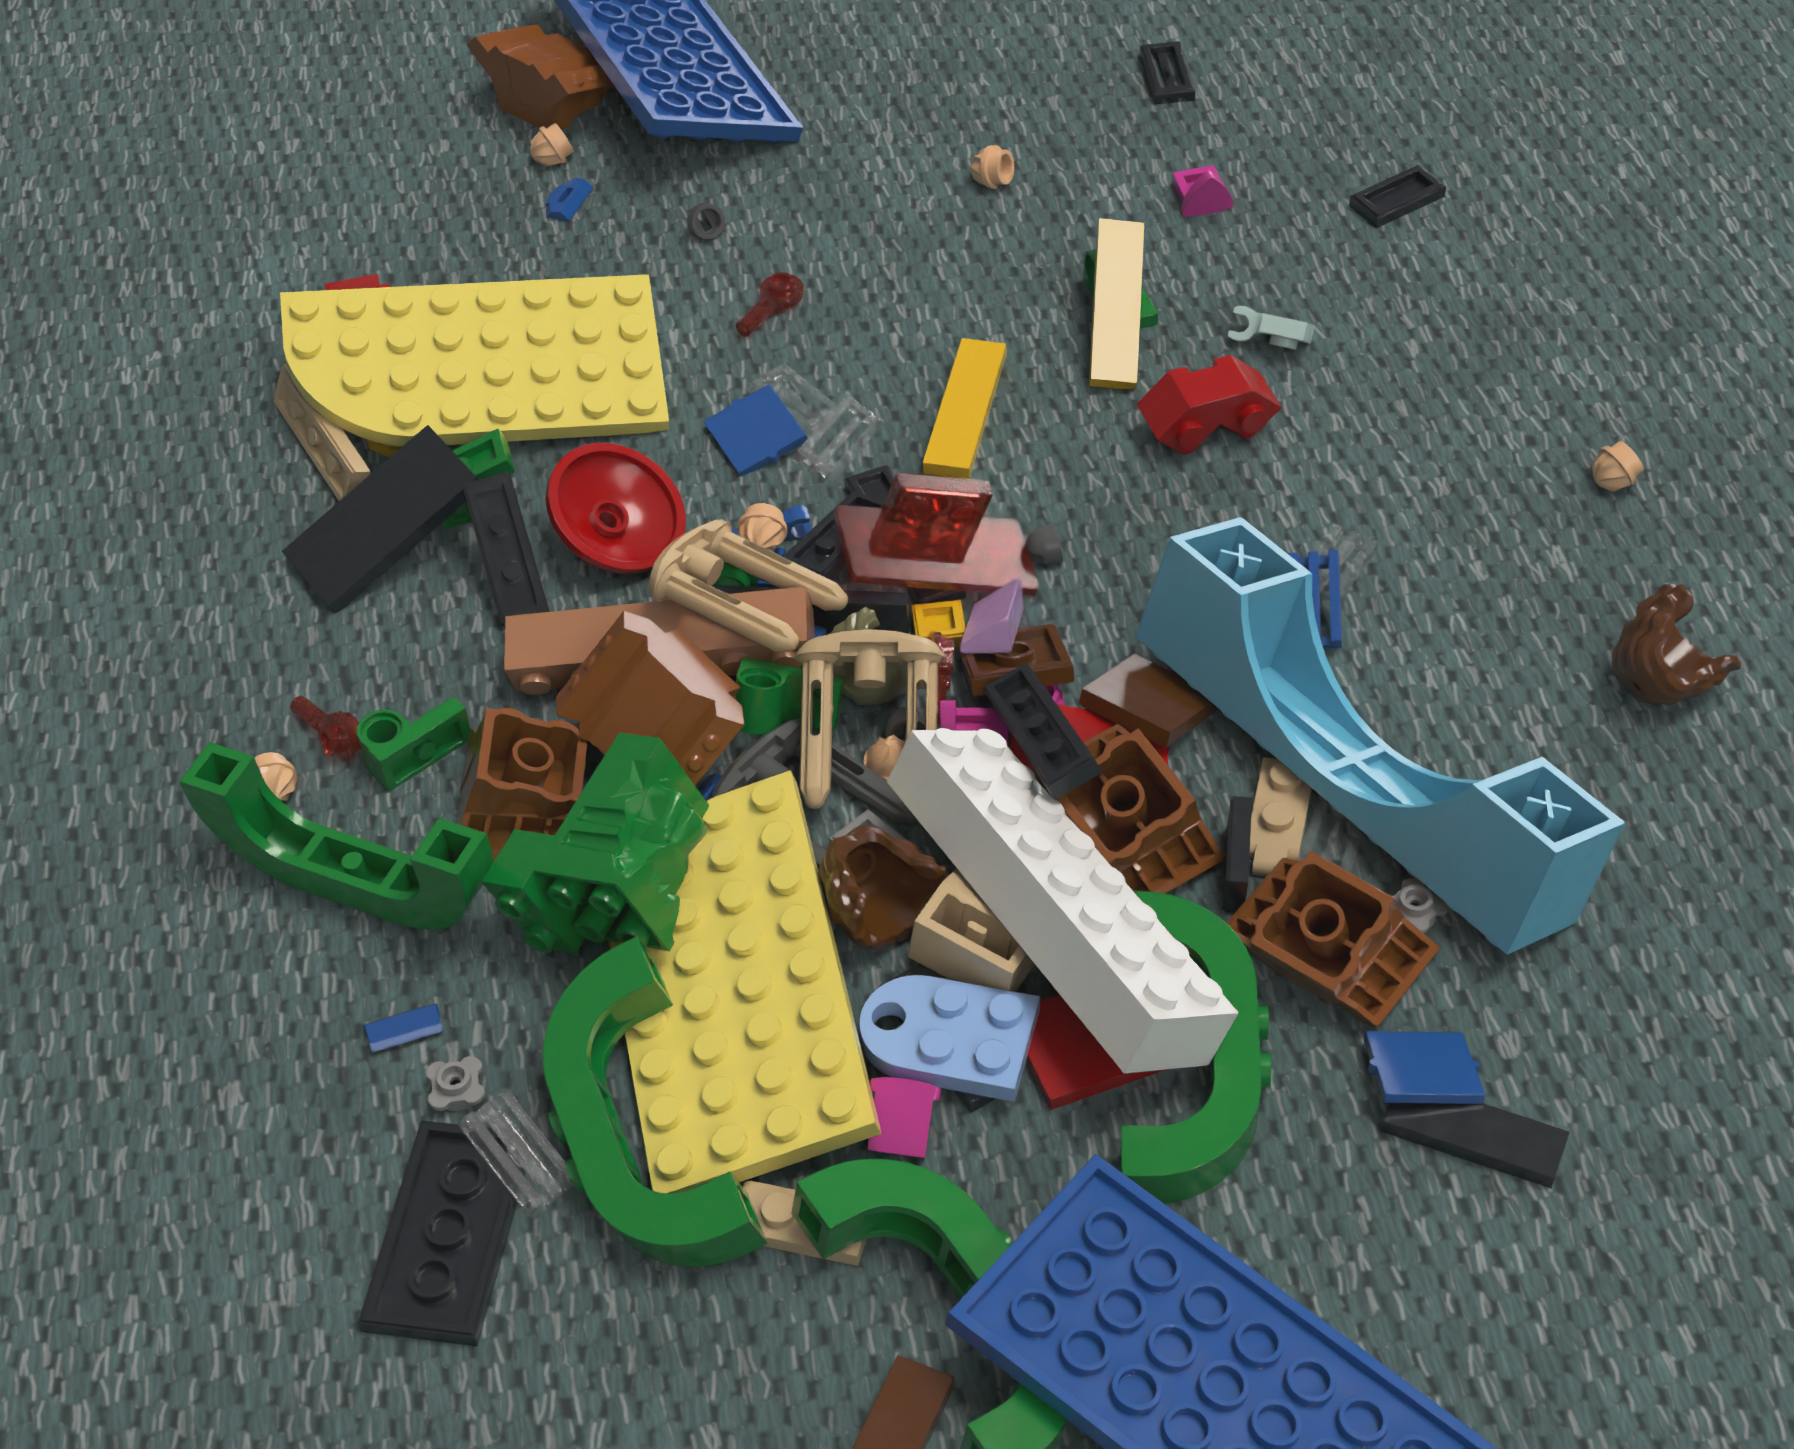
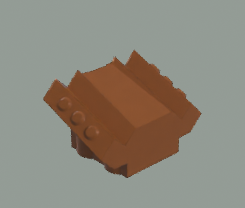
M538 24L478 35L466 44L490 76L497 94L499 109L538 128L542 126L548 128L556 123L561 130L565 129L584 110L599 105L602 97L608 93V89H617L587 47L558 33L545 35Z
M627 611L621 613L556 696V715L579 722V738L589 741L604 755L618 733L659 737L694 785L699 782L744 726L743 708L736 701V694L740 687L679 629L664 633L651 619Z
M486 707L479 726L471 727L465 750L466 761L461 777V796L455 823L487 834L493 853V862L514 829L555 835L583 788L588 741L579 738V725H573L563 720L546 722L529 718L513 708H500L496 710Z
M1116 724L1083 742L1095 758L1102 773L1056 800L1062 804L1064 812L1079 830L1093 840L1094 847L1106 861L1122 873L1126 884L1132 891L1166 894L1226 859L1203 823L1197 809L1196 800L1139 728L1129 733L1121 725ZM1033 769L1032 771L1035 774V779L1051 796V794L1043 784L1042 780L1040 779L1036 771Z
M1311 850L1306 858L1301 861L1283 857L1227 922L1240 937L1249 954L1254 955L1268 968L1326 1002L1342 1007L1362 1023L1375 1027L1380 1025L1441 948L1403 916L1397 907L1394 897Z

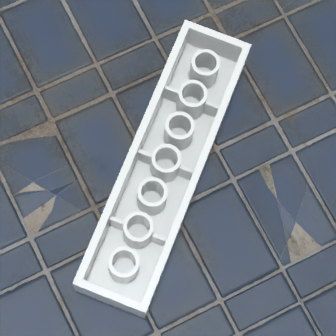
M946 728L911 730L887 783L1122 1072L1134 1073L1209 1065L1236 1019L1238 1011L1222 994L1220 986L1208 978L1192 960L1187 948L1175 940L1159 922L1155 911L1143 903L1126 884L1122 873L1106 861L1094 847L1093 840L1081 832L1066 815L1062 804L1054 800L1035 779L1034 772L1022 764L1007 747L1006 740L997 732L989 729H979L978 731H952Z

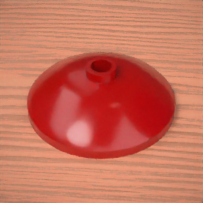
M592 443L580 446L561 458L548 479L545 501L548 516L554 530L574 554L599 569L618 574H639L651 571L662 551L676 538L685 533V508L676 485L657 463L634 449L612 443Z

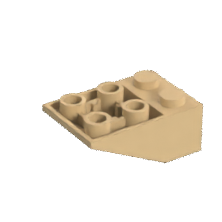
M955 869L942 881L914 921L908 957L949 980L1016 992L1035 964L958 869Z

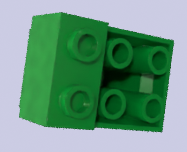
M618 733L556 834L549 835L514 829L481 882L496 899L495 905L498 910L512 918L524 932L522 935L524 941L540 952L550 953L552 950L576 954L585 938L596 943H601L603 940L624 943L636 936L647 948L670 952L675 943L673 931L680 906V898L676 893L684 881L688 870V855L707 833L708 829L702 818L709 808V804L661 738Z

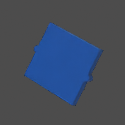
M770 384L741 400L734 399L731 406L703 421L705 427L740 477L756 471L770 462L777 463L780 456L808 441L806 434Z
M1365 1031L1364 1043L1370 1058L1368 1072L1375 1075L1384 1103H1484L1485 1092L1478 1076L1480 1064L1478 1061L1472 1060L1463 1033Z

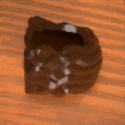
M1664 584L1655 595L1640 602L1637 606L1636 617L1624 624L1619 641L1612 651L1614 675L1635 699L1644 703L1672 705L1685 698L1703 695L1713 685H1721L1731 671L1741 668V662L1737 656L1710 657L1700 652L1699 648L1693 645L1689 639L1680 635L1675 624L1690 613L1694 603L1693 596L1686 590L1683 584Z
M859 826L852 829L847 835L836 837L828 845L819 870L820 882L828 903L831 919L838 926L843 927L846 935L852 942L864 948L869 947L874 951L882 949L884 944L892 946L896 942L904 941L913 932L915 919L942 881L946 879V867L937 865L932 856L921 854L918 847L912 841L895 838L879 828L870 826Z

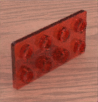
M896 473L882 508L838 505L835 509L834 518L850 578L854 583L993 593L1012 580L1021 578L1022 595L1035 596L1039 589V583L1019 522L1015 519L983 517L993 496L989 481Z

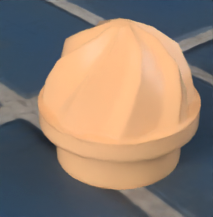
M556 123L548 128L540 127L538 133L531 140V156L543 166L564 164L567 162L565 157L574 152L567 137Z
M989 145L973 156L970 166L971 174L975 181L989 189H996L998 185H1007L1011 182L1014 175V159L1009 150L1001 149L997 145Z
M1618 441L1612 447L1606 445L1600 449L1592 466L1595 483L1613 492L1626 486L1632 487L1637 482L1636 476L1644 471L1643 464L1638 456L1622 441Z
M758 503L746 509L745 514L738 521L737 531L740 537L774 552L777 545L781 544L786 538L787 525L784 521L783 513L777 507L766 503Z
M891 735L886 739L879 737L877 742L866 751L864 765L888 780L906 741L900 740L895 735Z
M269 752L254 757L262 777L270 790L281 801H288L289 795L295 790L297 773L294 766L283 755Z

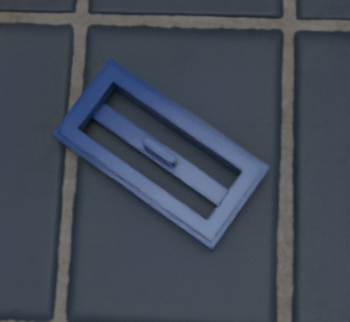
M1330 550L1328 555L1319 556L1318 551L1308 552L1307 557H1299L1298 552L1288 553V555L1312 573L1314 613L1323 649L1342 648L1339 551ZM1319 569H1329L1331 636L1321 637Z

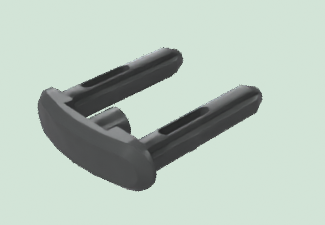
M801 718L784 722L748 746L722 775L713 790L711 798L789 771L790 769L785 766L795 757L800 759ZM813 722V725H812V735L815 736V735H818V734L814 732L815 725H814V722ZM832 744L831 780L895 823L912 825L918 821L890 787L885 778L853 758L849 753L842 751ZM811 840L819 872L820 863L826 850Z

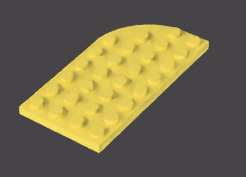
M649 274L280 293L284 357L293 383L304 399L317 412L340 428L359 437L377 443L402 447L427 425L432 428L446 445L467 444L497 428L505 436L507 442L642 434L669 430V416Z
M791 770L707 800L709 808L702 820L708 830L704 838L688 855V870L684 881L676 893L680 898V906L673 931L675 943L670 952L646 947L657 963L673 1006L637 1023L625 1033L652 1191L666 1194L686 1192L729 1171L738 1182H742L882 1134L797 782ZM609 941L610 950L622 943Z

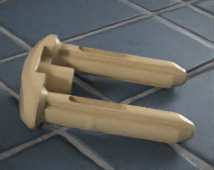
M722 519L694 528L671 542L655 561L648 584V590L653 600L660 603L668 598L775 652H791L795 650L799 644L798 635L788 623L712 587L723 570L724 562L780 589L806 586L811 604L825 611H840L848 603L847 594L836 582L732 533L731 524Z
M854 630L813 638L804 643L796 652L795 660L802 663L799 792L807 807L811 809L821 808L831 791L832 714L834 710L833 666H843V662H854V685L861 688H880L885 686L886 662H899L900 666H907L906 741L911 730H917V693L919 689L927 690L926 730H937V714L939 710L938 664L944 662L946 656L933 641L921 636L897 631ZM815 689H821L820 733L814 736L812 735L813 692Z

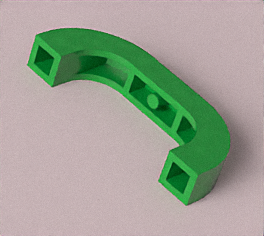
M212 742L206 745L179 781L190 805L204 824L231 850L256 868L297 889L401 925L436 930L456 924L463 917L484 884L481 881L493 864V853L486 833L442 818L437 819L413 856L314 823L290 809L270 790L262 777L254 756Z
M1133 891L1143 903L1155 911L1159 922L1175 940L1187 948L1192 960L1208 978L1220 986L1222 994L1238 1011L1236 1019L1210 1062L1211 1096L1199 1112L1184 1121L1170 1125H1121L1120 1172L1162 1203L1169 1204L1192 1198L1213 1188L1227 1178L1246 1156L1256 1133L1261 1087H1271V1054L1260 1053V1040H1268L1269 1010L1267 1005H1258L1257 981L1251 956L1240 937L1225 921L1210 910L1181 897L1158 892Z
M638 936L605 952L585 967L566 988L553 1010L545 1033L543 1046L544 1076L556 1109L548 1113L549 1120L562 1144L568 1143L573 1158L565 1163L573 1184L580 1193L586 1191L595 1209L628 1244L652 1259L675 1266L703 1267L724 1263L768 1244L748 1193L730 1171L697 1188L682 1193L666 1194L647 1189L643 1183L607 1085L608 1061L619 1039L637 1023L673 1006L655 959Z
M890 1159L847 1161L820 1170L798 1181L796 1184L791 1214L823 1259L868 1238L891 1237L904 1240L919 1247L933 1259L961 1298L1013 1243L1004 1230L996 1229L984 1211L964 1190L938 1173L911 1163ZM1014 1379L1015 1393L1005 1403L967 1424L960 1449H1056L1067 1419Z

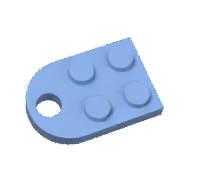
M925 975L900 977L880 986L865 1002L859 1023L862 1048L872 1065L890 1077L917 1080L939 1088L1015 1102L1040 1012V996ZM887 1015L897 1016L904 1021L900 1027L894 1030H883L875 1025L879 1018Z

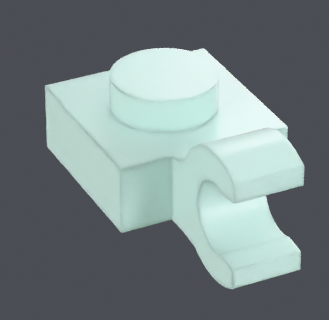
M1246 306L1234 307V313L1245 315L1249 320V326L1244 332L1229 330L1228 336L1236 341L1246 342L1254 339L1258 334L1271 335L1269 344L1296 350L1298 341L1311 343L1315 326L1307 322L1257 313Z

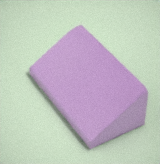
M1021 578L1012 580L974 604L960 644L961 653H1009L1012 651L1024 610Z

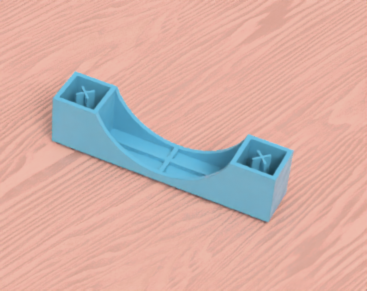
M1242 517L1169 538L1135 636L1153 652L1156 658L1165 662L1187 681L1190 687L1205 696L1222 711L1225 717L1239 725L1263 749L1273 754L1294 772L1301 781L1307 783L1328 801L1334 810L1348 818L1374 844L1383 848L1403 865L1410 875L1424 883L1444 900L1451 910L1459 913L1485 935L1491 944L1499 947L1507 955L1577 922L1625 825L1623 820L1543 757L1484 780L1457 779L1441 775L1406 759L1388 746L1370 729L1353 708L1337 682L1326 658L1317 628L1312 598V573Z

